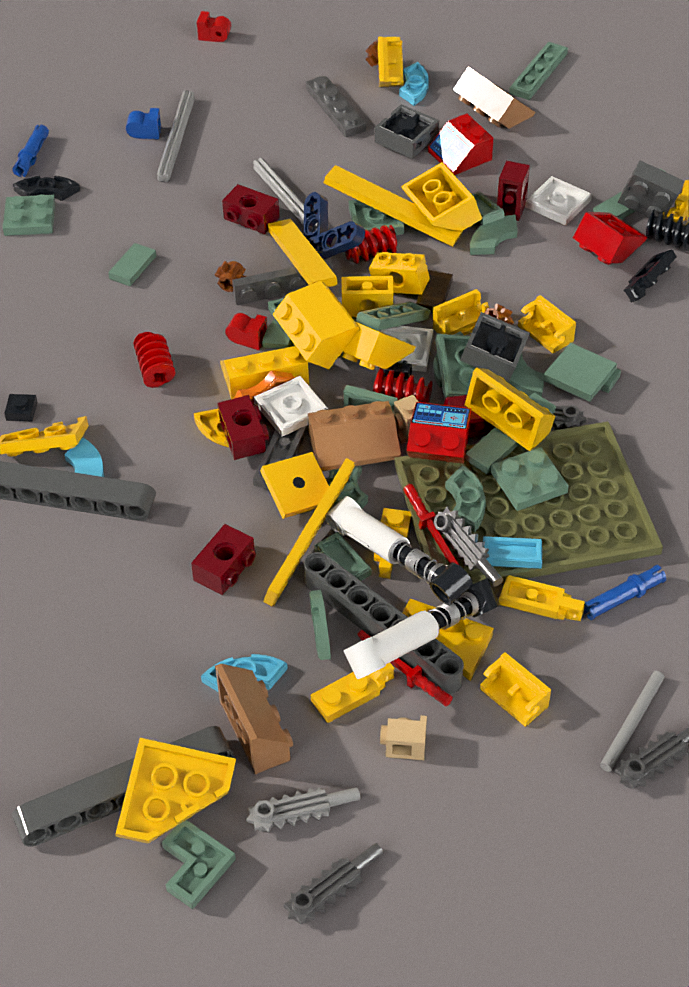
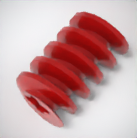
M383 225L380 229L375 227L370 232L366 229L363 242L357 247L344 251L348 261L352 258L355 264H358L359 256H362L364 261L367 262L369 254L374 258L377 252H387L388 249H390L391 253H397V238L393 226L390 225L388 228L386 225Z
M152 332L139 333L135 337L133 344L144 384L147 387L155 388L170 382L176 373L166 338L163 335Z
M379 368L373 392L396 397L398 400L414 395L419 402L429 403L433 382L431 380L428 386H425V378L421 377L418 383H415L414 375L412 374L407 381H404V372H400L396 379L394 378V370H390L388 375L384 376V369Z

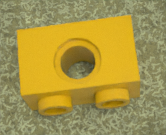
M377 252L369 267L371 276H393V293L422 295L430 279L425 256L422 254Z
M393 276L341 277L342 306L351 317H357V314L361 311L393 305Z

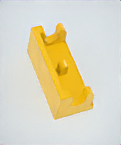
M378 37L379 87L404 86L402 40H400V37Z
M475 289L433 307V329L437 334L454 335L461 331L465 336L472 333L480 313H484L489 308L488 302L481 305V293Z
M541 295L522 308L521 312L524 314L528 313V315L518 321V327L529 332L533 339L552 354L574 341L576 322Z
M506 652L483 673L487 678L480 684V690L525 727L549 707L551 689Z

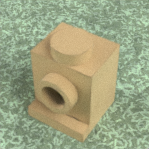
M414 395L394 402V418L398 439L401 444L408 442L413 411L416 402H419Z
M421 715L420 721L409 718H388V724L381 725L380 744L386 745V757L424 760L427 716Z

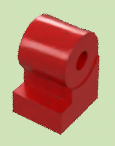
M201 11L197 19L198 40L211 42L225 41L232 27L230 20L224 16L213 18L210 17V12Z
M237 313L225 329L226 336L236 344L260 350L268 328L267 317L257 314L254 319L244 313Z

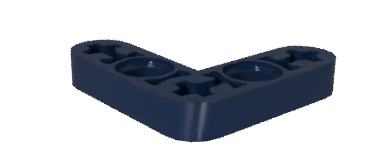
M312 192L307 196L304 202V236L323 260L357 247L363 242L365 229L355 222L350 221L328 230V199L316 192ZM319 221L316 231L313 232L315 224ZM337 236L335 245L331 247L333 239Z

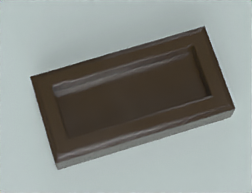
M428 270L430 279L422 295H419L416 304L428 308L433 313V307L445 303L453 281V274Z

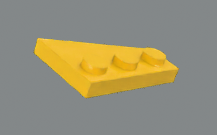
M87 416L77 418L78 423L67 426L63 425L62 421L52 423V426L45 428L41 432H39L38 428H30L1 435L0 455L7 454V456L12 457L20 455L25 451L43 453L50 448L60 447L61 450L72 449L78 445L89 426Z
M410 598L402 613L410 617L420 611L428 612L436 607ZM466 618L446 630L439 629L436 639L462 659L464 664L463 676L471 681L493 636L494 628Z

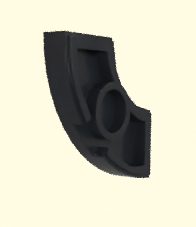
M55 175L54 178L29 177L13 184L14 191L20 196L54 195V198L60 201L80 191L79 183L69 178Z

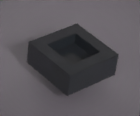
M9 394L4 412L6 421L33 422L38 403L36 395Z

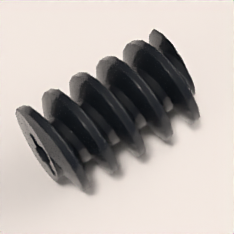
M654 208L646 226L647 239L651 240L655 236L656 242H661L664 239L666 245H670L674 241L676 248L681 247L683 244L684 250L689 251V221L684 225L683 217L680 216L677 222H674V214L672 213L667 219H664V211L655 216Z

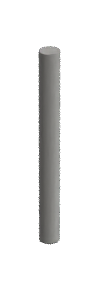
M654 671L604 756L600 763V767L604 771L611 772L665 678L661 672Z

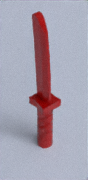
M413 484L406 485L403 491L411 505H413L415 512H417L416 514L420 519L418 524L420 530L428 527L449 564L452 562L458 564L441 534L434 526L436 516L434 511L429 513Z
M363 630L357 633L362 641L371 637ZM399 658L390 662L406 675L407 686L411 689L415 685L420 687L444 706H448L452 702L453 696L442 690L439 686H436L425 676H422V668L419 665L412 669Z

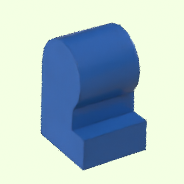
M150 108L149 113L132 111L128 115L126 124L127 134L133 138L159 139L162 127L159 108Z

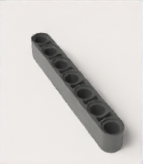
M0 461V499L143 521L148 518L156 497L155 489L144 483Z
M314 552L307 555L304 559L306 586L311 591L321 590L324 601L372 637L408 618L326 554ZM436 638L399 657L400 660L412 669L419 665L422 668V676H425L429 681H432L436 686H439L449 694L459 691L462 687L464 668L462 659Z
M218 726L207 727L168 743L230 758L234 756L224 734ZM134 758L18 806L13 811L12 818L22 843L28 847L37 846L122 810Z

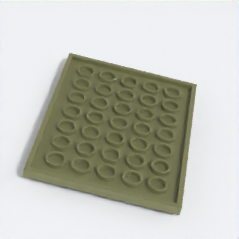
M608 421L550 431L534 449L542 447L569 485L568 493L519 511L514 508L491 471L485 474L466 460L464 464L412 458L408 455L394 458V465L402 491L406 485L413 484L429 513L434 511L435 515L438 512H444L447 506L452 511L456 506L453 495L445 488V482L462 465L473 472L483 486L486 501L483 521L475 533L471 531V534H478V542H483V536L542 539V568L493 566L503 578L502 583H505L508 575L528 579L662 554L663 546ZM476 444L467 445L466 453ZM519 444L503 460L528 452V450ZM403 491L421 551L429 555L431 560H436L437 564L440 563L448 566L449 562L428 527L420 530L418 526L420 519L416 514L417 512H415L413 505H411ZM445 542L458 564L471 577L473 584L486 578L480 569L475 568L473 571H470L469 566H464V557L457 558L458 550H451V542Z

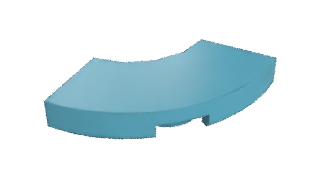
M418 62L403 69L405 85L399 89V96L413 106L422 101L429 88L428 73Z
M81 438L76 447L69 449L64 454L65 460L74 467L75 473L104 477L101 456L95 446L88 440Z
M251 654V657L238 659L231 657L215 664L201 676L202 683L218 692L215 666L225 664L252 670L257 681L262 680L266 689L270 690L286 672L288 667L286 662L275 657Z

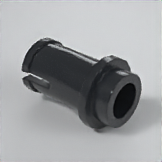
M405 360L402 363L397 362L388 369H384V376H387L390 370H394V378H397L400 372H404L405 381L412 374V364Z

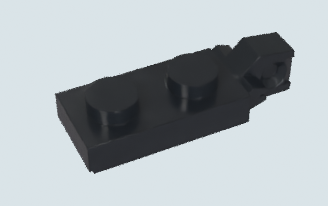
M673 250L654 255L628 281L629 285L624 289V292H626L630 302L638 301L644 297L646 289L658 282L657 277L671 268L670 264L677 258Z

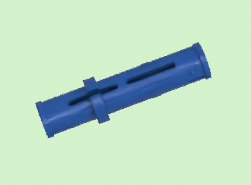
M39 124L36 125L26 146L19 151L18 160L13 166V172L16 176L22 177L23 175L25 177L30 166L35 164L37 160L36 155L49 134V130L45 125L41 124L40 127Z
M655 565L639 575L633 574L629 576L626 582L587 602L585 601L584 614L590 612L587 618L593 620L595 617L634 597L640 598L644 596L647 590L666 582L667 578L664 570L658 573L662 568L659 565Z

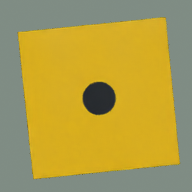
M313 452L264 465L260 470L283 519L316 509L329 487Z

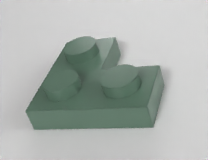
M188 820L177 825L162 841L163 848L184 863L167 882L166 890L192 910L236 860L234 852Z

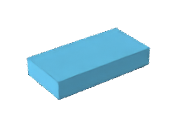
M483 536L484 547L489 549L487 553L490 555L486 559L492 566L542 568V539Z

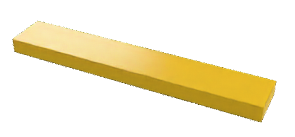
M337 165L325 176L324 184L452 247L463 233V231L433 226L414 203Z
M291 219L268 224L269 233L308 285L319 281L325 282L328 287L337 285V276Z
M347 458L343 462L269 586L263 601L270 606L276 604L325 521L326 514L332 509L348 482L355 467V462Z

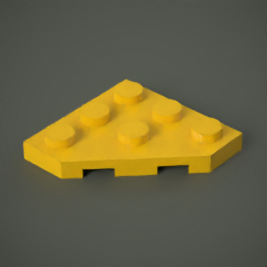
M140 738L115 834L116 837L149 844L229 793L236 759Z

